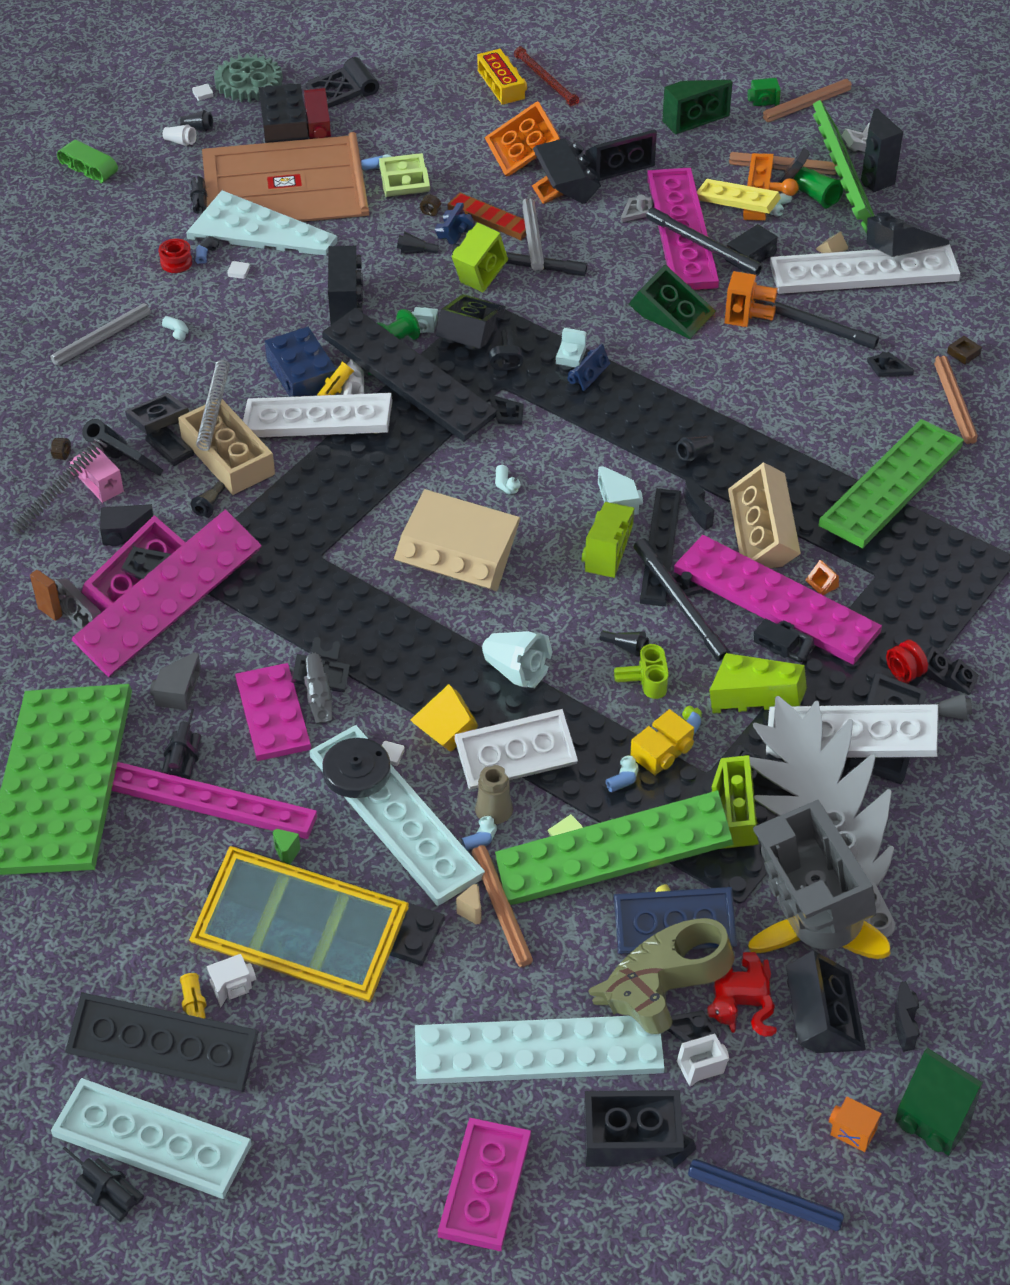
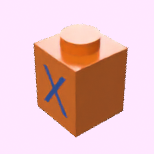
M846 1097L841 1107L838 1105L834 1107L829 1118V1123L833 1124L831 1136L866 1152L878 1129L882 1113Z

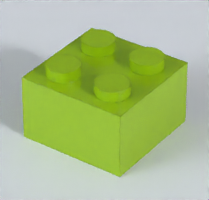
M478 222L473 229L468 231L464 241L454 250L451 256L460 282L482 293L508 261L500 232Z

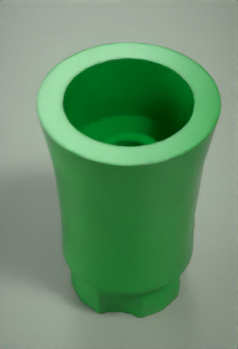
M802 167L794 177V180L798 183L799 190L813 198L825 209L836 204L842 196L843 186L840 180L827 177L813 169Z

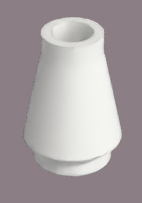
M190 125L165 127L163 138L164 140L184 146L193 145L196 141V130Z

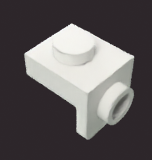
M868 123L863 133L850 129L844 130L841 136L849 149L865 152L870 123Z

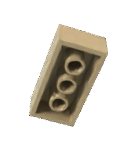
M223 399L220 404L211 446L207 451L200 450L196 446L205 405L178 417L182 440L194 451L218 480L225 485L232 495L275 475L273 453Z

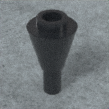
M404 231V236L399 235L397 248L401 249L400 254L423 251L438 254L439 245L427 243Z
M217 482L211 489L194 497L191 500L193 512L201 517H211L218 497L225 489V485L222 482Z
M602 630L600 633V641L613 643L637 657H640L641 649L649 644V638L646 637L645 631L613 633Z

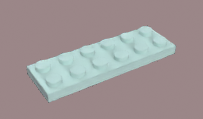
M83 1078L80 1079L51 1129L53 1137L222 1199L225 1198L251 1147V1139Z

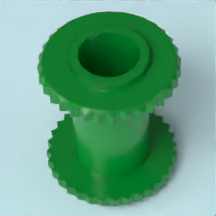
M406 309L399 310L396 316L397 320L389 325L378 322L380 326L400 340L406 336L415 340L420 335V326L416 317Z

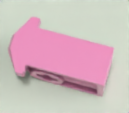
M96 447L100 455L92 450L97 458L88 454L93 459V462L85 458L90 465L82 462L86 469L79 466L82 473L78 470L76 471L81 481L103 503L124 492L120 470ZM80 454L75 456L73 460L77 461V457H81Z

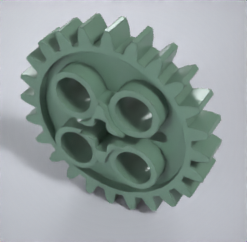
M246 54L244 58L238 55V59L231 57L230 62L223 61L224 65H218V70H215L214 75L216 89L219 90V93L224 94L225 98L231 96L233 101L239 98L240 102L244 99L251 102L253 98L259 101L258 87L282 85L283 81L281 66H278L277 62H272V58L265 60L264 55L257 58V54L253 57Z

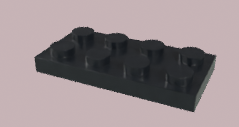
M876 672L872 678L865 705H924L927 691ZM851 757L848 765L856 768L867 757ZM875 757L872 774L901 785L906 776L910 757Z

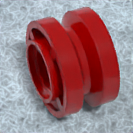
M178 238L169 239L159 246L160 263L163 270L169 273H181L191 267V247L187 241Z
M906 640L900 643L899 646H895L887 651L886 660L888 667L895 678L901 682L909 683L916 677L925 674L928 670V661L925 653L912 640Z

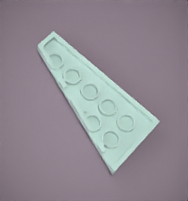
M223 190L186 232L187 239L195 240L196 237L205 238L213 236V239L229 241L232 245L263 249L265 246H272L280 251H285L288 248L296 249L299 253L327 255L328 246H335L338 242L337 236Z

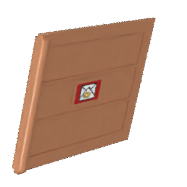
M355 132L349 133V136L202 149L205 189L208 195L206 197L207 207L223 190L301 222L369 216Z

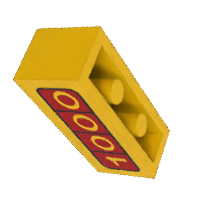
M501 49L477 54L478 72L502 105L525 99L527 83L524 78H521L517 68L513 67L509 57L505 56Z

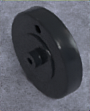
M349 738L336 743L327 751L322 763L323 777L327 786L338 795L348 798H363L375 794L386 785L391 773L390 758L387 751L379 743L367 738Z

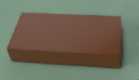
M36 569L30 574L37 607L56 621L63 614L55 581Z

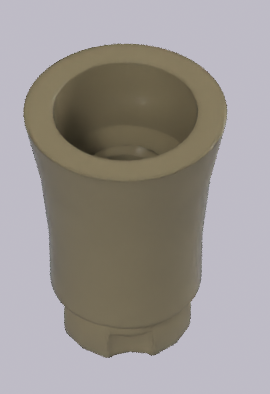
M499 765L485 767L481 771L478 780V797L475 805L477 817L481 819L484 816H491L494 819V824L507 821L513 814L510 781L505 774V769Z

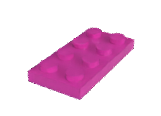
M288 663L235 674L257 761L311 750L295 686L291 682L292 676Z
M469 1117L438 1228V1238L502 1251L531 1139V1130Z

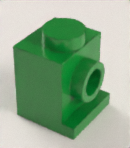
M777 78L751 81V89H748L747 96L748 101L752 102L753 106L773 104L777 106L780 104L781 89Z

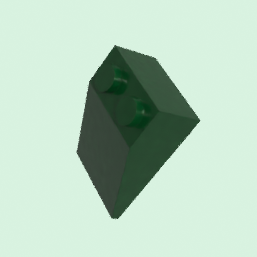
M731 80L680 81L664 87L662 122L676 135L730 116L733 82Z
M666 264L637 292L629 303L643 318L688 339H691L716 312L714 308Z
M927 1047L898 1106L895 1121L898 1122L900 1128L906 1133L916 1134L924 1139L932 1150L936 1152L942 1151L949 1156L970 1127L983 1082Z

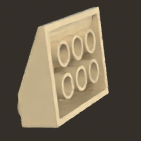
M424 489L401 535L394 560L497 592L520 517Z

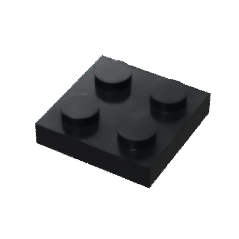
M166 393L127 409L125 413L127 419L145 434H154L170 424H178V417L189 413V409L175 397Z

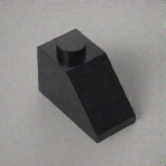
M152 504L101 507L100 533L103 546L125 544L154 516Z

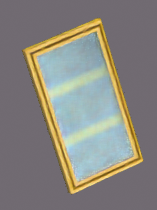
M230 846L189 941L232 957L241 954L244 961L371 1002L409 908V903Z

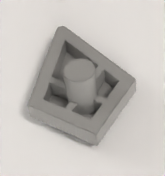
M638 195L637 198H629L621 215V222L646 217L648 210L652 207L651 197Z

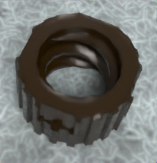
M430 194L423 198L419 208L422 213L435 216L441 209L442 203L438 197Z
M54 438L51 444V456L53 459L66 460L71 452L70 440L68 438Z

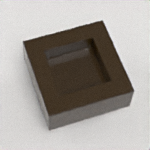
M962 336L948 346L947 353L966 365L981 354L982 347L966 336Z

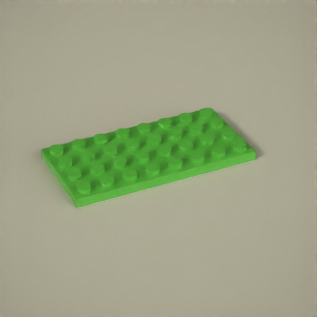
M129 684L25 691L0 790V875L95 870L132 694Z

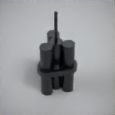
M191 709L188 722H180L178 731L172 733L170 743L165 748L163 754L165 761L161 773L191 779L194 764L199 760L200 754L198 750L202 739L199 733H192L190 730L194 709Z
M65 1146L63 1147V1150L82 1165L83 1174L77 1178L75 1183L92 1198L91 1202L95 1206H102L119 1222L127 1216L128 1211L134 1205H138L143 1200L144 1195L125 1180L126 1175L121 1171H115L101 1158L95 1161L88 1158L83 1163Z

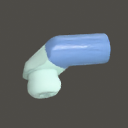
M385 154L361 160L362 169L364 171L380 169L379 158L392 156Z
M633 756L623 757L620 761L622 767L619 775L606 779V785L610 792L622 789L635 782L639 768Z
M484 816L479 820L480 827L476 834L461 838L462 845L467 851L480 845L487 846L491 843L497 831V826L494 824V819L491 816Z

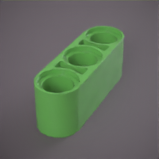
M78 140L71 141L57 152V158L61 164H66L69 168L84 173L83 175L93 180L101 181L99 183H103L118 171L117 163L112 157Z

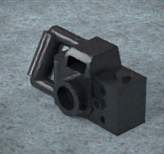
M765 618L754 630V643L771 650L783 658L788 657L798 663L806 660L815 644L813 637L794 629L793 624L784 620L777 624ZM800 638L804 641L800 649L798 650L797 654H795L792 651L799 644Z

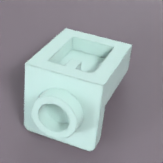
M415 307L414 312L411 313L419 323L420 333H434L438 309Z
M569 328L563 329L562 343L556 355V364L570 367L580 366L586 351L587 333L585 331Z

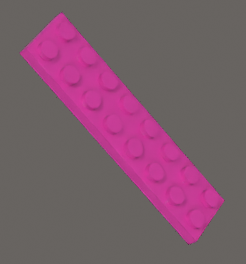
M691 168L647 170V179L654 208L708 237ZM658 225L667 266L693 290L718 288L719 279L712 252Z
M225 509L148 573L144 579H141L75 634L72 641L108 677L112 676L258 552L262 545Z
M702 535L674 565L675 573L682 575L683 572H690L692 574V582L764 619L766 618L777 624L783 620L793 624L794 629L813 637L814 645L852 665L857 662L881 633L882 625L705 535Z

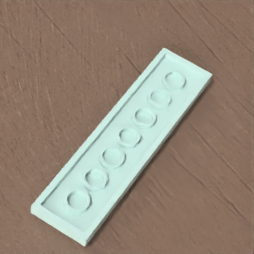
M355 725L311 749L310 758L323 772L322 763L324 756L333 745L349 738L367 737ZM390 764L391 773L389 780L381 790L367 797H345V799L432 901L439 906L473 884L481 881L485 871Z
M631 1016L415 1025L417 1084L664 1073L661 1033H647Z

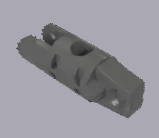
M312 652V654L309 653V656H307L305 663L307 664V676H304V681L307 688V699L315 722L324 723L332 721V693L329 688L328 673H324L322 659H320L321 656L316 654V652Z

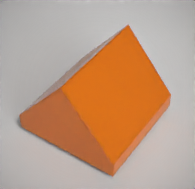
M819 560L805 580L821 595H825L839 587V576L822 560Z

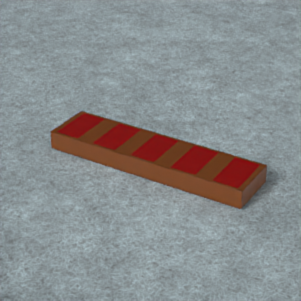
M461 192L447 204L448 210H453L457 203H463L464 213L470 214L474 221L521 241L527 236L523 218Z

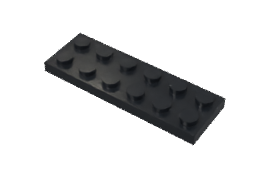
M81 992L65 1053L244 1092L259 1031Z

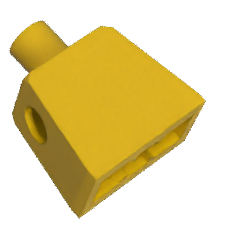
M449 684L411 719L416 726L450 752L457 747L454 738L455 734L476 730L478 727V723L461 695Z

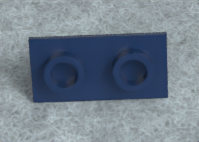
M600 344L596 349L590 350L587 356L580 362V366H576L568 373L567 379L571 384L579 383L582 390L585 391L609 366L610 361L604 345Z

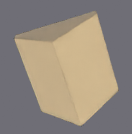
M839 232L819 245L816 250L821 253L845 252L848 250V245L842 233Z
M473 884L456 898L457 914L474 924H480L481 903L479 886Z

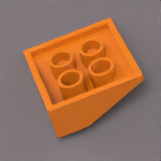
M538 101L484 137L505 176L512 175L537 158L533 150L536 145L560 140L554 124Z

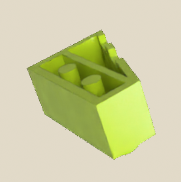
M605 502L601 510L597 511L595 522L586 537V547H584L581 561L585 562V572L615 578L634 525V507Z
M726 653L709 690L712 714L721 713V709L738 708V712L747 711V707L764 706V710H769L770 707H775V697L780 696L790 706H800L807 689L805 665Z
M747 755L721 758L712 784V792H719L734 844L724 848L759 845L758 837L753 830V827L757 826L750 757Z

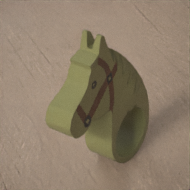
M708 918L683 921L665 928L633 950L615 968L608 980L588 990L590 995L596 996L592 1000L593 1004L609 1005L614 1015L619 1013L633 1017L649 1034L665 1032L672 1025V1017L668 1010L665 996L668 990L711 983L723 977L731 969L735 956L727 931L720 922ZM715 943L719 945L712 954L704 958H684L690 949L700 944Z

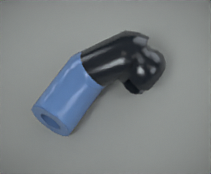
M213 236L205 237L196 247L195 261L197 264L206 263L207 251L209 249L215 251L218 248L219 241L213 239Z

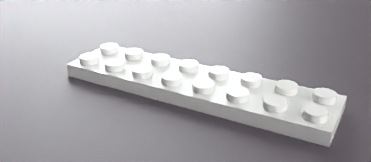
M950 244L891 257L877 249L771 257L770 266L776 288H778V294L959 281L960 271Z

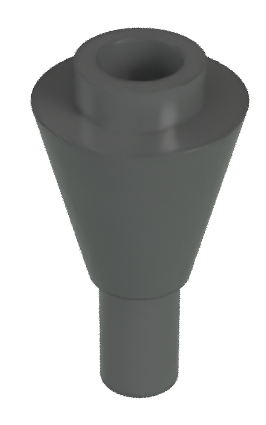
M965 693L938 702V715L967 720V715L972 714L971 698H965Z

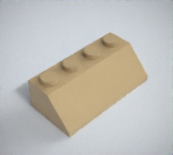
M763 462L728 488L740 554L768 568L783 567L800 555L801 552L785 473Z

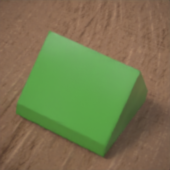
M275 829L273 830V839L278 856L281 861L291 864L301 849L299 834Z

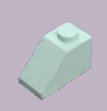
M604 466L599 467L598 485L604 503L609 502L634 507V515L639 514V505L643 504L641 490L636 489L634 480Z

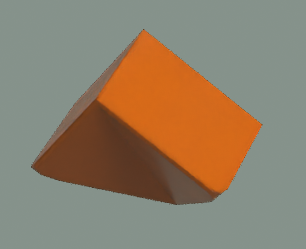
M547 176L532 185L543 204L564 195L552 187Z

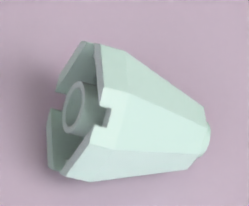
M529 631L493 633L483 643L485 660L516 685L535 688L547 674L549 666L544 665L546 658L551 659L552 656L548 635Z

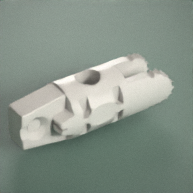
M350 359L347 365L354 372L343 384V395L364 394V371L360 365Z

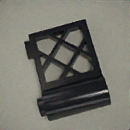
M358 57L348 59L344 63L343 68L322 77L317 76L306 83L308 90L324 86L326 97H333L327 101L328 108L361 94L364 97L376 94L379 90V82ZM339 77H343V80L341 82L334 81ZM330 87L338 88L337 91H328ZM343 89H352L349 92H342Z
M91 419L84 425L82 429L83 438L90 444L91 442L95 443L94 439L96 438L105 443L107 447H104L102 444L100 446L104 449L102 452L108 457L119 458L123 455L156 475L161 476L164 471L162 468L140 452L127 446L126 439L101 420Z

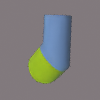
M687 706L682 716L694 727L695 735L701 724L702 712L698 708Z

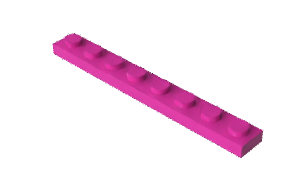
M117 762L111 790L271 831L281 829L298 833L299 837L304 839L309 838L317 819L316 810Z

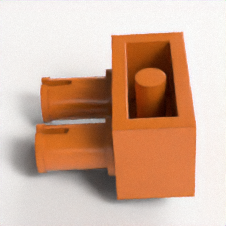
M733 271L727 290L724 323L748 327L749 320L753 317L773 321L776 306L755 303L754 299L775 303L778 288L757 285L756 275Z

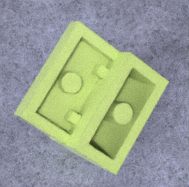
M423 153L379 158L385 197L430 191Z

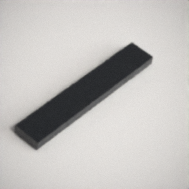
M656 488L649 544L670 573L681 491ZM645 564L640 604L666 607L668 592L649 566Z

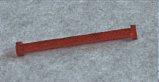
M519 46L515 49L514 56L517 59L520 58L558 92L570 107L578 104L579 97L576 94H571L526 53L525 48Z

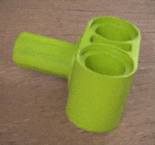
M656 644L645 645L641 649L639 666L614 668V680L616 682L640 681L644 694L652 699L664 697L667 693L668 668L663 648Z

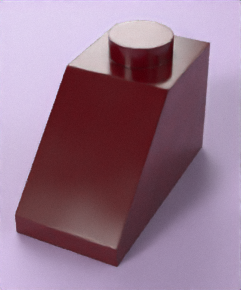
M325 88L304 90L309 138L331 137Z

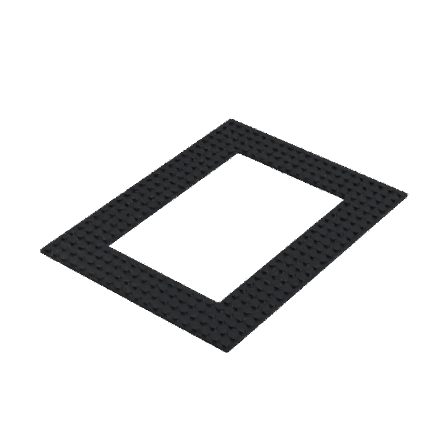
M506 309L489 341L478 350L468 349L465 347V344L458 342L454 344L443 341V338L439 337L420 354L487 403L490 401V395L495 396L499 391L506 390L684 480L690 477L702 489L729 503L728 488L763 462L785 473L797 537L875 576L849 609L882 625L881 633L854 665L816 646L806 660L801 663V665H805L807 689L800 706H812L815 701L819 702V706L865 705L871 681L876 672L896 679L890 671L886 660V654L889 649L899 646L900 643L906 640H912L921 647L924 653L928 648L934 646L944 654L1010 571L1009 553L908 504L864 548L819 526L820 518L858 481L857 479L609 360V366L583 391L579 383L571 384L567 379L568 373L575 367L556 364V355L562 343V336ZM506 327H511V331H515L517 346L522 350L523 364L515 370H496L491 366L489 353L492 348L503 346L501 332L506 331ZM586 349L583 359L587 356L588 352L590 351L589 349ZM387 385L377 393H391L392 395L388 432L328 435L235 518L262 546L258 552L209 592L208 595L310 653L312 641L315 637L320 638V647L324 651L331 650L333 643L339 641L340 649L337 662L350 665L349 677L414 715L424 708L448 684L461 695L478 723L477 729L563 709L578 759L577 764L522 778L590 818L601 823L712 792V784L720 759L710 771L704 772L679 757L675 758L673 764L668 769H663L656 775H653L636 762L639 770L635 782L627 787L610 792L606 785V779L619 775L622 767L620 761L625 756H631V740L638 734L543 681H540L535 688L522 687L512 683L485 660L481 646L322 558L334 544L453 435ZM709 434L713 438L714 447L694 460L684 461L679 458L676 445L683 437ZM923 674L906 684L917 687L926 675ZM763 708L721 758L733 757L741 745L765 759L766 744L754 729L753 723L768 726L769 710H764ZM850 758L846 759V763L840 780H842L852 768V766L848 765ZM753 783L754 796H795L782 788L781 790ZM755 801L757 825L778 817L777 814ZM760 841L759 845L716 849L669 862V864L710 888L732 887L733 901L738 904L746 901L767 874L764 865L765 860L761 853L762 844Z

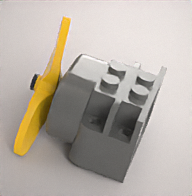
M815 800L753 827L756 836L762 844L761 853L770 878L768 880L769 888L774 897H777L778 904L787 919L771 925L755 935L748 944L750 952H769L801 940L817 949L827 950L843 947L856 954L873 959H883L891 954L887 938L874 926L864 921L876 915L873 885L819 800Z

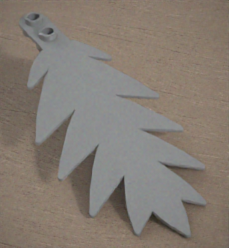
M780 696L775 697L774 712L776 728L758 723H753V727L764 743L786 763L750 757L751 767L759 774L795 796L755 795V801L778 816L815 800L820 801L873 885L876 915L864 921L874 926L887 938L894 932L895 922L877 886L881 883L890 867L894 847L889 846L877 859L876 857L879 853L888 821L891 790L887 789L857 815L872 775L875 754L868 756L840 780L851 743L853 720L849 719L821 751L822 717L819 702L815 701L802 719L792 706Z

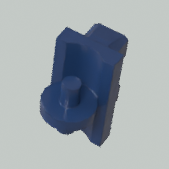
M457 203L453 210L445 211L443 214L445 223H439L435 227L438 239H447L448 243L453 245L458 242L463 232L468 233L469 230L473 229L475 222L470 214L464 213L463 203Z

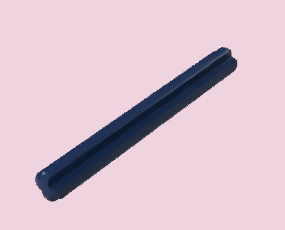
M693 1159L689 1167L688 1175L696 1180L835 1231H839L842 1226L844 1214L835 1209L698 1159Z

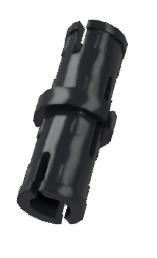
M197 176L198 182H196L195 177L191 179L192 190L190 197L195 214L200 213V207L202 208V213L207 208L206 197L208 195L205 190V180L200 176Z

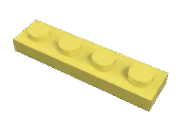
M706 179L697 191L700 201L768 214L781 199L778 191Z

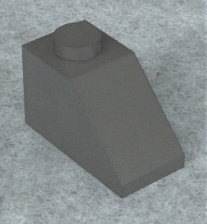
M192 653L160 669L157 679L152 681L150 694L154 696L156 706L181 710L188 709L201 672L199 653Z

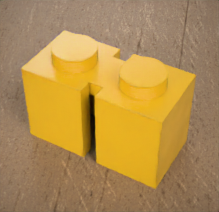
M670 709L653 722L652 726L658 732L648 726L631 740V756L653 775L658 774L663 769H668L673 764L675 758L682 753H687L694 744V727Z

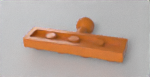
M752 153L747 186L778 191L788 196H793L797 193L799 186L794 179L789 178L782 183L771 182L774 154ZM744 209L743 220H766L767 213Z

